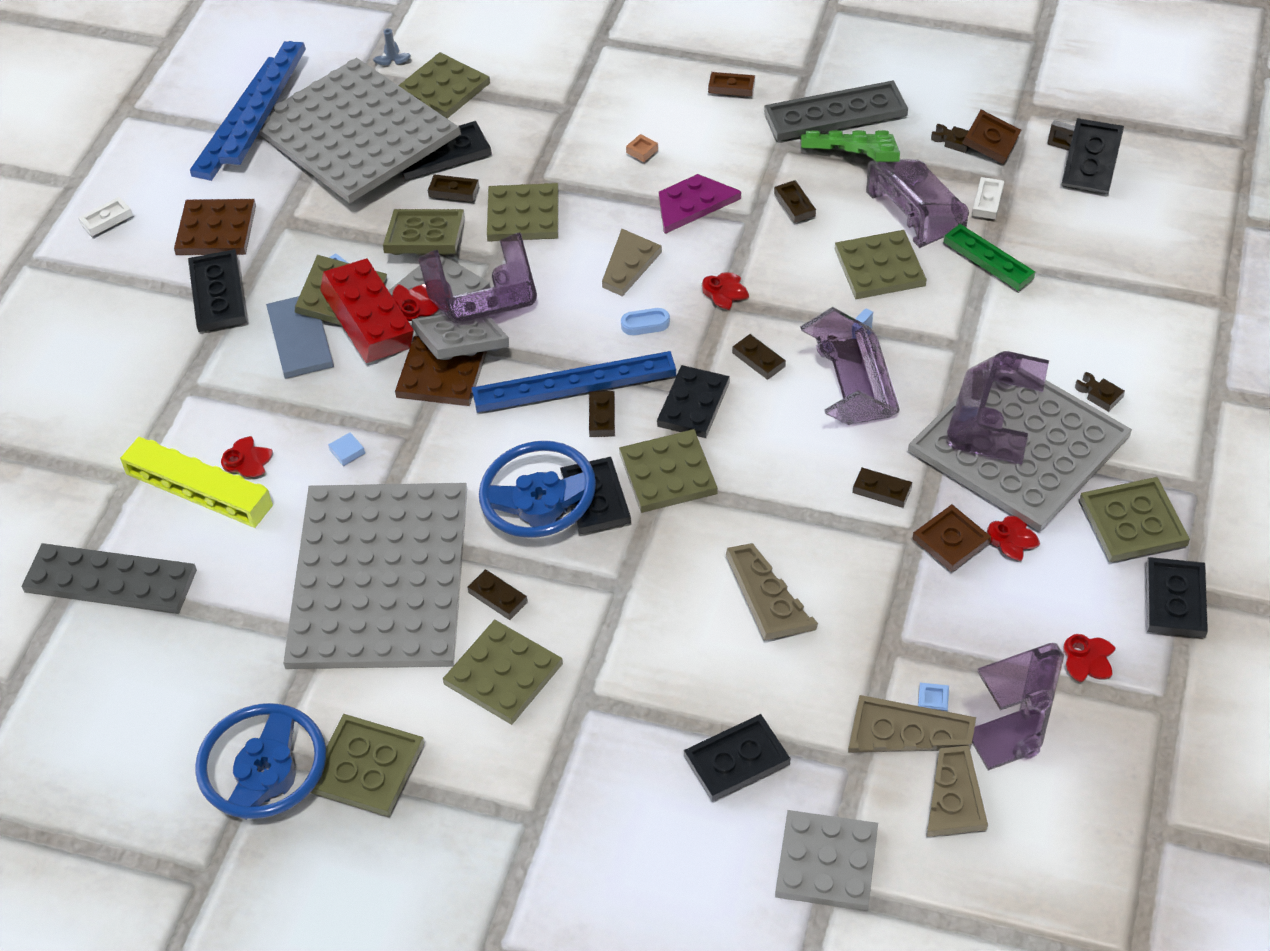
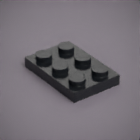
M1077 118L1062 179V187L1109 195L1124 126Z
M681 365L657 418V427L677 432L694 429L698 437L707 438L729 386L730 376Z
M612 457L589 461L595 474L596 488L589 508L575 522L579 535L631 523V515ZM578 464L560 468L562 479L583 473ZM580 500L570 505L571 510L577 506Z
M1148 557L1146 563L1147 632L1206 638L1208 623L1205 563Z
M762 714L684 750L686 761L712 802L790 765L791 758Z

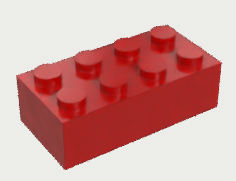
M368 258L323 271L320 291L365 363L410 349L414 329Z

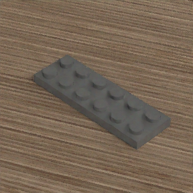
M894 80L768 104L764 105V112L776 140L780 141L801 137V134H806V131H819L821 133L908 116V107Z
M41 543L21 587L24 593L179 614L197 569L193 563Z

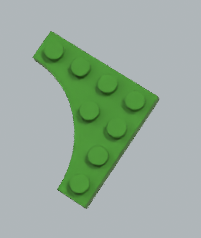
M838 130L829 131V134H820L819 131H806V134H801V148L832 149L835 148V145H839L838 148L845 149V151L861 153L863 150V153L873 158L875 162H900V151L893 134H889V131L886 130L875 131V134H866V131L862 130L852 131V134H843V131Z

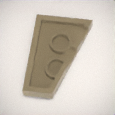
M621 229L602 279V288L623 297L662 253V245Z
M969 745L940 748L927 837L986 831L988 822Z

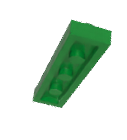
M962 224L957 225L944 235L943 243L1018 291L1035 278L1034 270Z

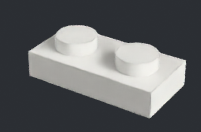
M981 177L972 216L996 220L1004 187L1003 180Z
M117 197L78 217L82 227L91 236H94L133 216L131 208L120 197Z

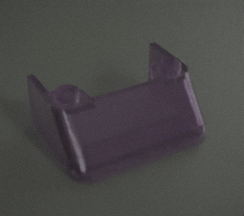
M521 232L500 240L506 264L499 265L493 270L492 281L494 287L453 296L451 286L445 278L438 250L431 251L418 258L428 297L450 321L462 323L526 308L535 303L537 292Z
M834 307L800 326L802 332L816 338V349L820 356L826 357L833 362L843 399L824 409L826 415L847 425L890 418L899 412V404L879 340L869 326Z
M1003 351L968 369L947 430L946 441L948 445L957 450L1022 465L1028 433L1003 428L1004 417L1002 413L996 409L985 407L993 381L1043 392L1049 360Z
M1049 643L978 668L977 672L1000 710L1021 703L1019 711L975 726L972 744L987 770L1021 758H1032L1040 752L1064 660V654L1057 643Z

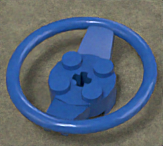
M555 441L528 442L504 452L488 467L480 483L479 503L488 521L504 533L523 538L549 536L574 524L589 508L595 494V474L587 458L569 445ZM538 451H551L563 454L575 461L583 472L561 480L554 471L536 472L519 476L516 480V486L491 485L496 474L508 462L521 455ZM580 500L568 515L556 521V518L563 512L566 513L568 506ZM494 509L517 514L520 520L529 522V525L532 527L511 524L499 517Z
M263 703L244 707L219 721L202 741L195 763V774L199 789L208 802L230 816L247 820L280 814L300 803L317 785L326 762L325 740L316 723L308 715L294 707L275 703ZM269 715L260 738L249 739L245 747L235 757L233 775L237 785L227 801L214 790L210 783L207 772L210 752L219 737L233 725L254 716ZM297 722L308 732L313 742L314 761L311 771L302 785L292 794L275 803L260 806L263 802H269L271 797H275L282 792L286 794L294 784L296 770L290 749L294 723Z

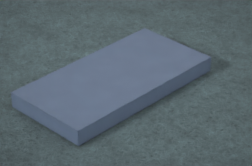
M299 296L266 304L285 379L334 367L322 321L295 313V305Z

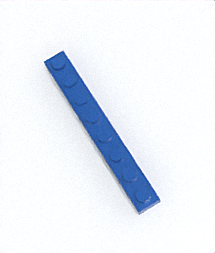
M283 42L217 157L220 164L241 165L306 50L304 42Z
M273 57L267 58L190 168L191 177L212 181L223 165L220 164L217 156L271 65Z
M671 351L476 386L472 387L476 412L478 413L676 376V367Z

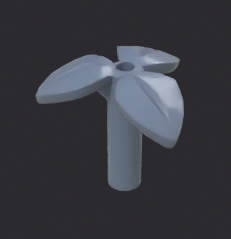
M385 29L383 32L385 38L384 53L386 56H377L373 58V61L379 65H390L392 60L396 64L407 61L411 55L409 53L398 54L400 50L394 41L392 29Z

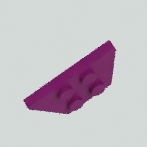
M696 174L659 191L663 232L667 234L740 200L741 191L700 174Z

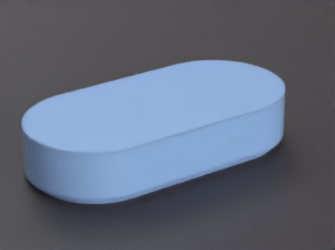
M662 308L632 311L624 314L621 318V329L627 335L660 332L666 330L670 325V315L668 311Z

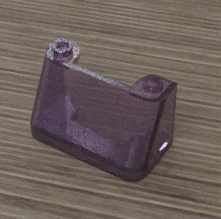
M900 159V162H875V160L869 162L866 193L872 199L887 195L907 216V226L909 228L913 227L916 237H913V242L918 248L944 238V235L959 224L967 227L968 207L927 168L924 162H921L919 159Z

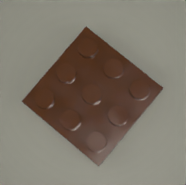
M186 199L174 245L175 255H207L236 249L237 255H246L256 209L255 199Z
M414 336L395 389L396 398L470 406L473 398L472 387L477 385L487 351L477 352L471 356H453L448 360L437 359L420 337Z

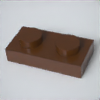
M711 72L708 93L752 97L755 75Z

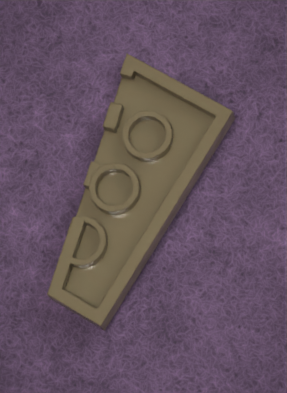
M753 543L727 548L726 557L764 641L815 631L817 629V621L813 616L809 617L803 610L804 605L798 598L794 599L787 590L788 586L782 578L778 579L772 572L773 567Z
M859 695L848 753L939 750L940 748L968 745L971 749L976 717Z

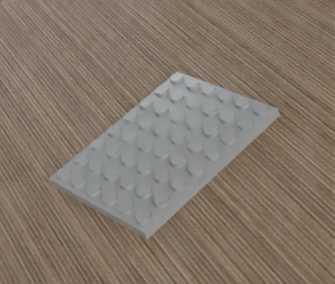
M355 58L340 68L331 71L323 78L312 82L311 85L301 91L295 92L291 97L277 103L272 108L258 134L351 203L461 135L459 126L360 59Z
M467 483L308 486L283 662L285 669L454 666Z

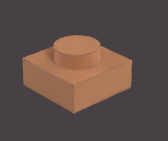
M642 134L626 145V153L642 162H645L658 151V143Z

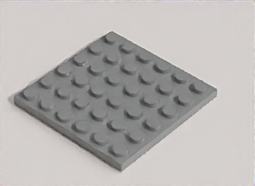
M1000 354L909 443L908 451L1041 532L1130 437L1132 429Z

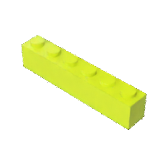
M138 436L120 457L126 475L253 528H256L273 506L269 490L264 485L249 482L240 475L227 473L218 466L205 464L196 457L191 458L183 455L178 450L161 446L154 440H147Z

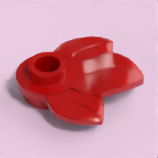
M724 272L718 276H706L702 281L704 295L712 298L713 302L723 309L730 310L732 300H746L749 298V293L746 287L740 283L741 277L737 274Z
M398 284L393 290L392 297L408 321L417 319L420 316H432L441 307V301L429 299L426 284L418 285L410 290Z
M252 436L244 437L237 440L232 448L227 449L223 453L221 465L227 472H238L244 477H258L265 473L263 465L269 462L273 455V450L265 447H254Z
M1007 516L1002 522L993 521L987 528V533L991 536L990 543L1000 547L1006 556L1015 560L1022 561L1024 556L1023 549H1033L1040 545L1037 535L1032 530L1026 528L1027 524L1017 516Z
M1074 634L1066 639L1063 646L1064 653L1068 657L1066 669L1071 677L1078 682H1083L1088 675L1096 679L1111 678L1113 674L1112 667L1107 656H1110L1116 647L1103 638L1089 639L1083 634Z

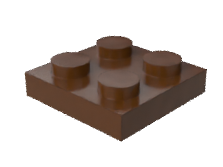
M980 109L962 143L1004 164L1021 129Z
M953 504L914 531L912 538L951 572L991 542V536Z

